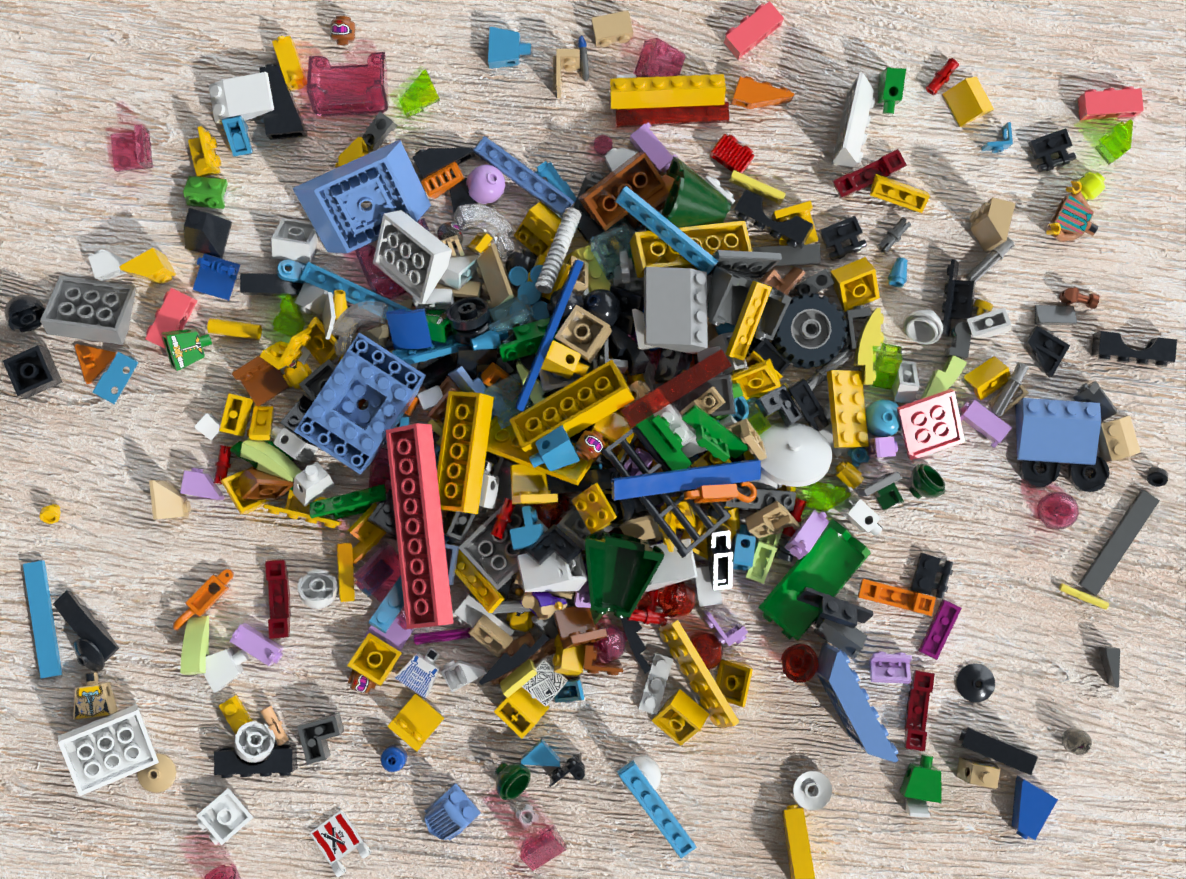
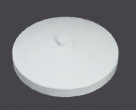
M784 422L765 428L759 434L763 440L767 458L761 460V472L770 480L786 486L800 487L819 481L828 472L832 460L831 447L826 438L814 428L796 422L787 427ZM754 454L753 458L758 459V457Z

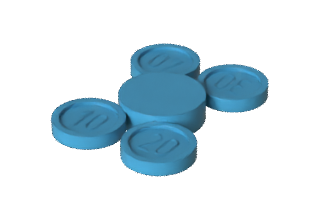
M536 265L532 268L530 278L533 282H527L528 272L523 267L516 266L509 272L510 282L515 286H520L518 298L522 303H515L510 309V316L516 322H524L528 319L530 315L528 306H533L531 313L536 320L539 321L540 319L550 317L547 303L540 301L542 292L535 287L543 265Z

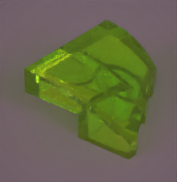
M426 69L421 72L399 99L407 118L424 111L423 108L440 101Z

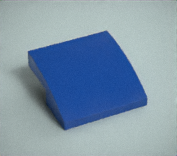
M425 308L411 311L399 309L386 312L394 349L432 347Z

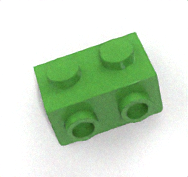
M189 176L183 191L186 204L195 207L224 209L225 202L223 198L228 186L227 179Z

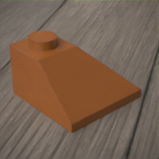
M256 468L246 469L238 477L241 499L278 500L294 485V482L265 473Z

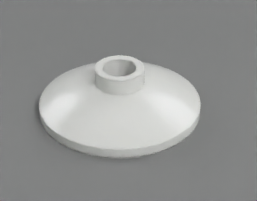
M806 771L795 780L793 795L797 803L804 809L819 810L830 801L832 786L824 774L818 771ZM809 786L815 787L813 792L808 791Z

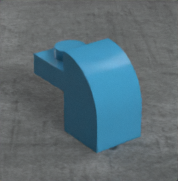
M531 506L522 507L525 527L510 529L514 550L527 549L543 535L544 526L541 523L535 524L538 521L537 512Z

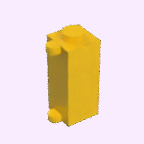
M290 35L286 37L279 36L277 40L272 41L285 82L290 90L302 89L308 82L295 43Z

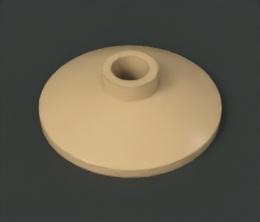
M156 753L159 763L137 772L140 785L149 792H163L171 787L176 779V766L172 759L165 754ZM152 771L157 773L156 778L152 776Z

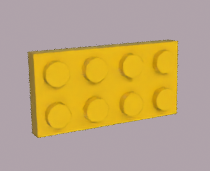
M827 371L834 448L869 447L862 371Z

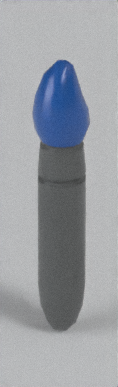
M581 35L578 40L581 71L584 81H588L587 44L583 35Z

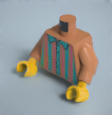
M1071 181L1072 187H1066V191L1071 192V195L1068 194L1062 198L1051 222L1048 224L1046 234L1052 235L1059 242L1073 241L1083 236L1084 232L1093 236L1099 227L1090 222L1094 212L1090 209L1089 204L1081 193L1082 186L1078 181Z

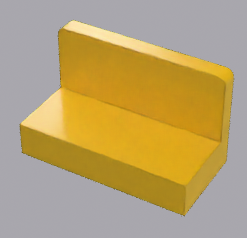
M993 356L966 374L964 380L973 387L976 398L981 401L1008 382L1007 377L1011 375L1009 367Z

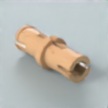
M272 705L261 710L260 712L269 726L268 728L274 732L277 745L280 746L289 741L282 727L283 723L281 720H278Z

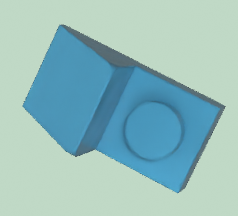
M242 116L222 119L233 157L252 153L253 149L247 133L249 127Z

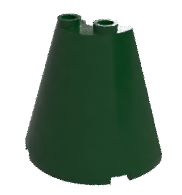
M673 156L666 175L674 178V182L661 215L677 228L724 223L726 214L730 211L731 203L727 201V198L684 162Z
M602 532L601 536H597L596 533L589 534L585 539L591 610H595L599 614H606V611H611L618 618L631 617L664 559V552L657 546L650 547L648 541L628 535Z

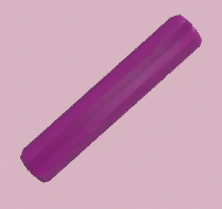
M470 628L415 634L414 643L418 645L467 639L471 637L469 634Z

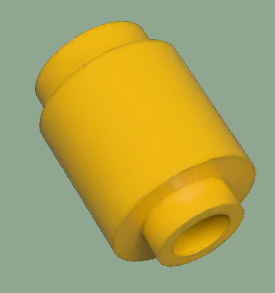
M842 461L835 468V475L848 487L855 489L864 480L861 476L862 473L849 461L845 463Z

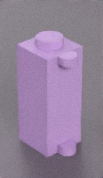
M650 123L643 124L630 135V142L639 152L647 154L659 174L662 172L666 173L673 156L649 129L651 127Z
M976 400L964 402L959 409L961 411L959 414L960 421H965L992 442L991 446L993 448L998 443H1001L1012 428Z
M814 509L804 518L799 525L800 528L795 531L785 546L793 556L800 560L810 552L829 523L826 519V513H819Z
M246 623L239 625L230 640L231 643L268 666L274 663L277 664L283 656V653H281L284 648L283 646Z

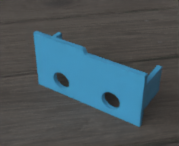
M547 161L537 167L536 174L542 178H547L551 185L574 202L576 201V196L566 181L562 180L551 162L547 164Z
M117 352L107 372L103 373L92 393L115 405L138 365L137 360ZM124 367H129L130 372L128 374L123 373ZM113 387L118 388V392L116 394H113L111 392V389Z

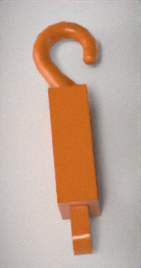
M747 481L741 482L740 485L742 487L747 486L750 489L749 497L741 494L737 490L736 484L700 486L693 491H687L683 494L684 499H694V503L724 502L734 498L750 503L755 500L757 490L752 483Z
M226 569L218 576L212 575L185 602L189 609L177 618L173 623V629L179 630L195 613L198 616H203L229 589L227 584L234 577L233 571ZM213 583L220 587L216 594H212L209 591V587Z

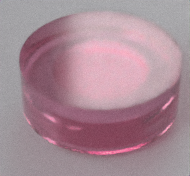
M600 135L595 139L594 150L597 154L607 155L606 153L612 149L613 143L610 137Z

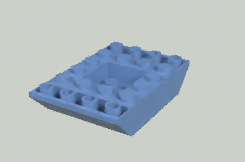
M401 140L395 141L293 188L327 252L350 253L378 240L383 214L402 210L418 222L431 206ZM362 202H371L368 208L361 207Z
M359 332L294 432L357 473L362 474L386 443V430L397 426L418 394L426 375ZM362 399L368 401V407L365 410H360L358 407V403Z
M828 643L822 644L815 672L851 740L869 755L895 763L899 760L896 756L898 750L893 742L890 743L886 737L889 734L885 726L881 725L877 720L879 717L878 712L874 706L870 707L867 701L870 698L866 690L860 688L858 684L860 679L855 670L849 667L848 663H850L847 654L842 652L841 649L838 650L833 645L831 646Z

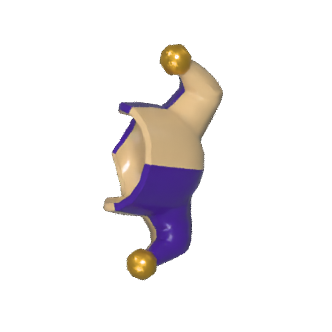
M522 588L515 590L517 596H522L520 602L522 607L529 608L539 620H546L555 611L563 610L567 606L565 599L553 597L550 592H524Z

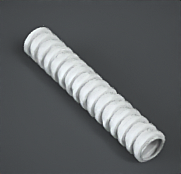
M569 207L565 209L535 284V287L542 293L552 292L581 218L580 211L575 208Z

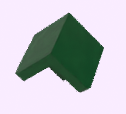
M895 483L874 492L882 510L904 502Z

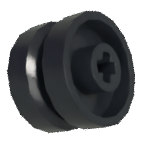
M468 297L460 299L449 306L446 312L453 339L458 343L471 344L470 339L476 338L489 330H494L488 303L482 298Z

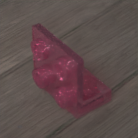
M659 38L646 40L634 74L636 78L679 76L686 55Z
M139 124L134 125V132L111 134L113 164L116 172L153 168L150 131Z

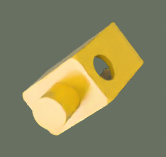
M553 340L541 369L570 379L573 373L580 376L586 375L589 366L579 362L580 353Z

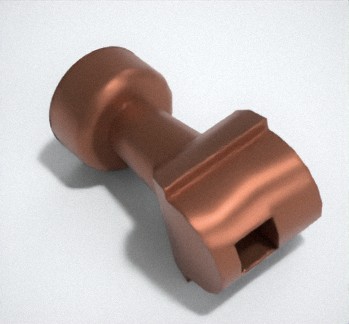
M1077 287L1063 290L1059 295V299L1061 302L1066 303V305L1079 302L1086 303L1087 308L1096 309L1100 296L1094 293L1087 296L1079 293Z

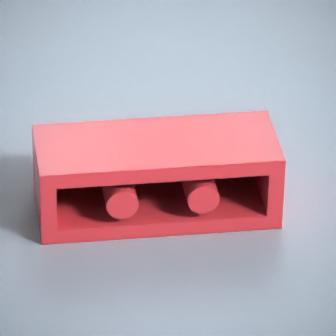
M770 1L765 5L763 3L755 9L753 15L745 16L740 21L738 27H732L726 32L724 44L737 60L782 25L784 18Z
M1133 86L1122 88V90H1115V88H1107L1103 91H1096V89L1086 90L1078 98L1080 120L1135 117L1144 111L1142 88L1134 89Z
M173 288L166 292L162 307L155 313L156 319L153 325H150L146 331L147 336L145 339L164 349L165 345L161 333L183 330L197 303V300Z

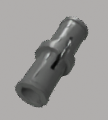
M902 217L893 229H889L887 236L877 245L879 250L883 248L881 250L882 253L886 254L895 242H899L902 234L911 226L910 222L905 223L907 221L906 218Z

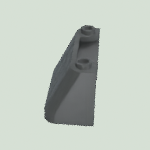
M715 266L707 308L708 321L717 326L725 322L736 326L752 281L765 283ZM772 287L756 328L755 338L763 341L765 338L773 340L792 297Z

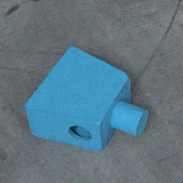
M489 27L488 64L490 69L520 65V55H531V43H521L519 32Z
M563 425L537 440L535 444L539 452L529 457L534 468L545 463L549 471H554L580 461Z
M745 524L740 525L739 534L733 537L731 551L733 552L732 569L743 571L753 567L756 537L750 536L751 533Z

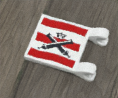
M340 810L310 832V835L331 865L336 877H340L346 872L345 867L338 860L356 847L363 859L371 854L370 848L363 842L343 810Z

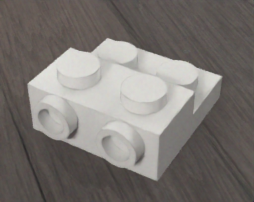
M227 788L196 815L199 818L196 823L202 830L207 828L211 834L208 837L215 845L220 843L222 846L246 825L253 816L231 790Z

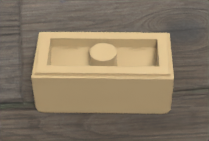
M483 615L469 631L471 636L498 658L513 641L510 635L486 615Z

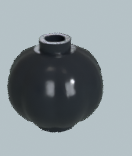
M522 249L521 253L515 251L510 254L505 263L508 275L510 270L516 266L523 267L529 273L537 261L535 259L536 254Z
M563 287L557 291L554 290L550 297V304H546L549 316L553 314ZM574 289L561 317V323L566 321L576 305L584 308L581 294H576Z

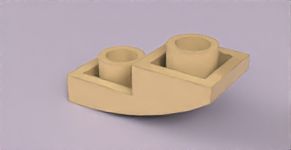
M711 387L680 413L683 415L696 405L710 415L722 406L725 400L715 387Z

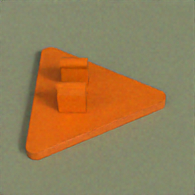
M79 344L75 345L86 384H91L116 356V352Z

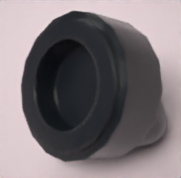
M1151 467L1147 474V481L1152 486H1164L1168 481V473L1162 468Z

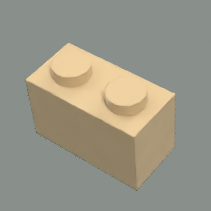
M629 10L591 18L596 46L607 47L615 42L626 43L633 39V28Z

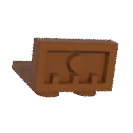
M260 355L232 372L234 378L242 382L256 406L263 405L289 388L280 369L278 370L262 359Z
M573 606L557 610L553 613L563 650L597 642L607 637L606 629L598 630L595 627L590 608Z
M593 643L585 645L584 669L587 670V673L599 674V671H606L608 675H618L619 672L623 673L622 664L595 662L597 647H594Z

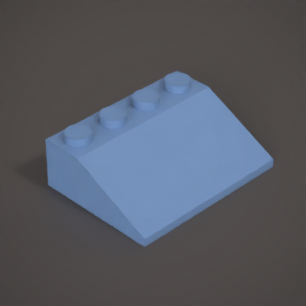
M1022 398L1015 405L1017 460L1096 464L1101 426L1100 403Z

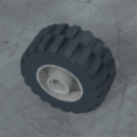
M805 293L798 297H793L771 341L776 346L779 354L788 363H792L794 367H803L804 369L819 367L833 359L845 344L843 341L847 337V332H845L847 323L842 319L844 314L842 310L838 311L836 309L838 305L835 302L831 304L826 296L821 298L816 293H812L810 296Z

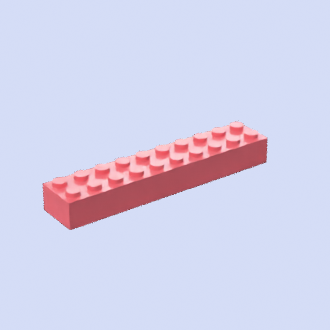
M416 423L386 430L406 627L407 629L453 624L432 424Z

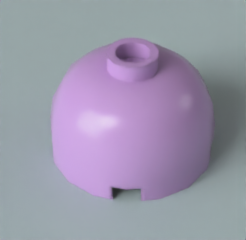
M484 164L476 167L466 180V186L468 185L469 189L468 193L476 202L481 204L496 202L505 189V178L502 172L492 165Z

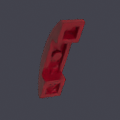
M899 149L863 168L832 181L840 198H844L871 186L876 174L888 177L906 167L907 164Z
M286 560L265 561L266 581H268L269 639L287 638L290 635L291 610Z
M914 671L905 719L904 745L906 749L925 752L930 693H933L935 673Z

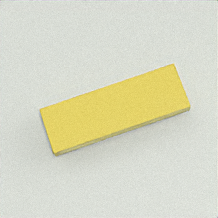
M735 170L729 180L737 186L778 204L782 203L786 193Z

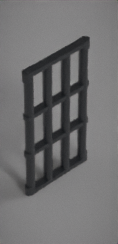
M634 426L601 452L611 462L621 477H629L631 475L612 452V449L618 444L621 445L643 475L651 474L659 467L663 472L672 471L637 426ZM632 433L637 436L657 463L650 470L626 440ZM695 489L679 491L681 496L675 501L671 499L668 493L658 494L667 505V508L661 513L658 512L647 496L638 497L653 517V521L657 522L682 558L686 557L694 547L731 517V514L719 502H710L721 517V519L713 524L699 504L694 503V499L686 500L708 529L700 536L677 506L684 500V492ZM670 510L694 540L687 548L663 518Z

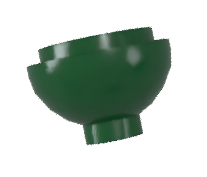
M917 464L913 468L911 473L912 485L909 487V491L915 498L920 499L922 496L937 498L945 493V482L934 468L927 464Z
M503 763L498 766L495 771L497 776L496 791L501 799H514L524 792L531 776V772L526 766L516 763L510 765Z

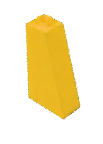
M798 805L786 806L787 810H783L782 815L791 879H815L804 808H798Z

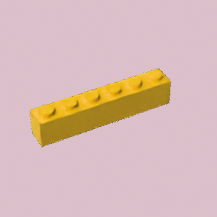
M724 74L610 79L611 109L724 105L726 85Z

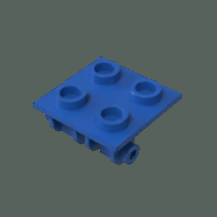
M204 254L197 261V265H200L193 290L229 301L240 264Z

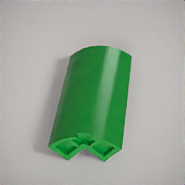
M832 519L810 552L800 560H797L758 607L763 612L761 616L769 623L773 620L783 629L781 633L789 640L793 637L799 641L819 616V608L798 601L797 595L807 587L835 597L871 554L870 550L854 538L845 527Z

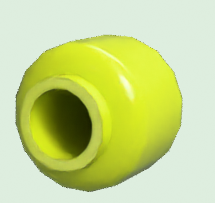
M1087 172L1078 180L1081 183L1080 191L1085 200H1094L1105 189V179L1100 173Z

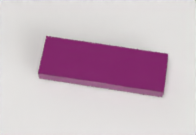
M942 599L918 651L937 660L962 608Z

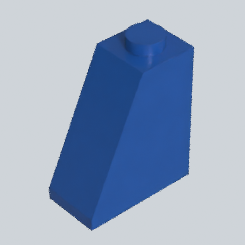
M1018 775L1015 780L1012 826L1017 829L1016 834L1027 840L1030 837L1036 840L1058 799Z

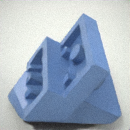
M455 783L425 810L424 820L429 833L441 840L448 839L450 841L459 835L481 812Z

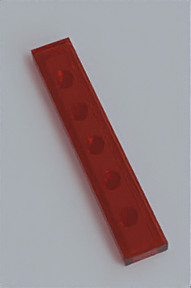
M724 102V105L616 109V128L640 127L648 122L651 126L721 123L729 122L730 120L729 102Z
M720 349L625 407L620 412L631 428L732 365L723 350Z

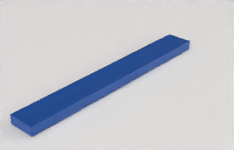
M578 259L572 264L516 402L515 409L520 411L525 409L584 262Z
M753 459L611 479L612 499L621 500L691 490L706 485H724L760 480L761 460Z

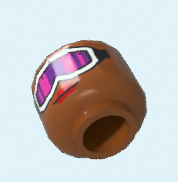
M336 16V19L331 21L330 37L337 41V45L348 46V42L355 40V23L351 21L350 17Z
M596 430L592 432L585 431L575 444L577 455L586 461L598 458L605 448L602 434Z
M352 669L348 680L351 690L367 694L370 689H375L376 683Z

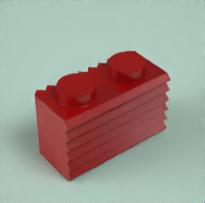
M723 134L711 150L709 156L732 173L735 170L743 174L753 161L755 155L752 154L753 151L749 147L739 145L737 143L738 140L734 136Z

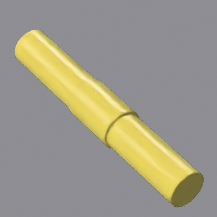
M1063 583L1059 586L1060 591L1105 610L1109 606L1108 602L1091 596L1088 593Z

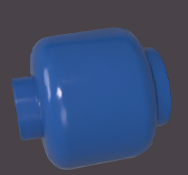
M390 745L381 754V765L388 772H397L407 762V752L400 745Z

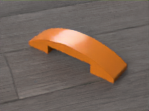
M866 579L861 580L858 598L932 616L936 597Z

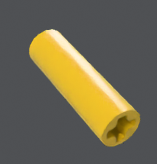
M210 318L207 331L212 334L260 340L262 326Z

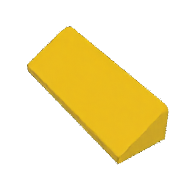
M878 174L875 175L869 194L870 196L920 213L923 212L930 198L927 191Z
M339 543L337 545L339 598L341 602L355 601L352 543Z

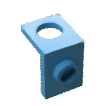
M1007 122L1002 127L1003 141L987 142L981 147L982 151L999 153L1008 149L1013 144L1011 122Z

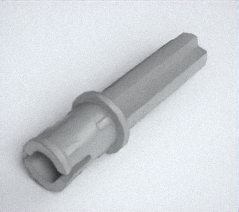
M1007 237L1004 243L991 250V253L966 276L967 280L977 282L998 260L1004 258L1003 256L1015 246L1014 242Z
M844 348L821 369H816L815 373L806 380L812 391L823 381H827V371L837 370L853 356L849 348Z
M1018 362L1011 376L1007 377L1008 382L991 410L996 416H1002L1018 386L1022 385L1021 381L1027 370H1029L1027 365Z

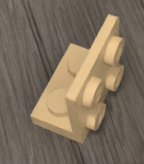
M557 49L556 55H553V92H557V98H561V69H565L568 72L580 69V49Z
M747 418L726 427L739 437L744 444H748V450H750L752 455L755 454L759 460L767 458L763 440Z

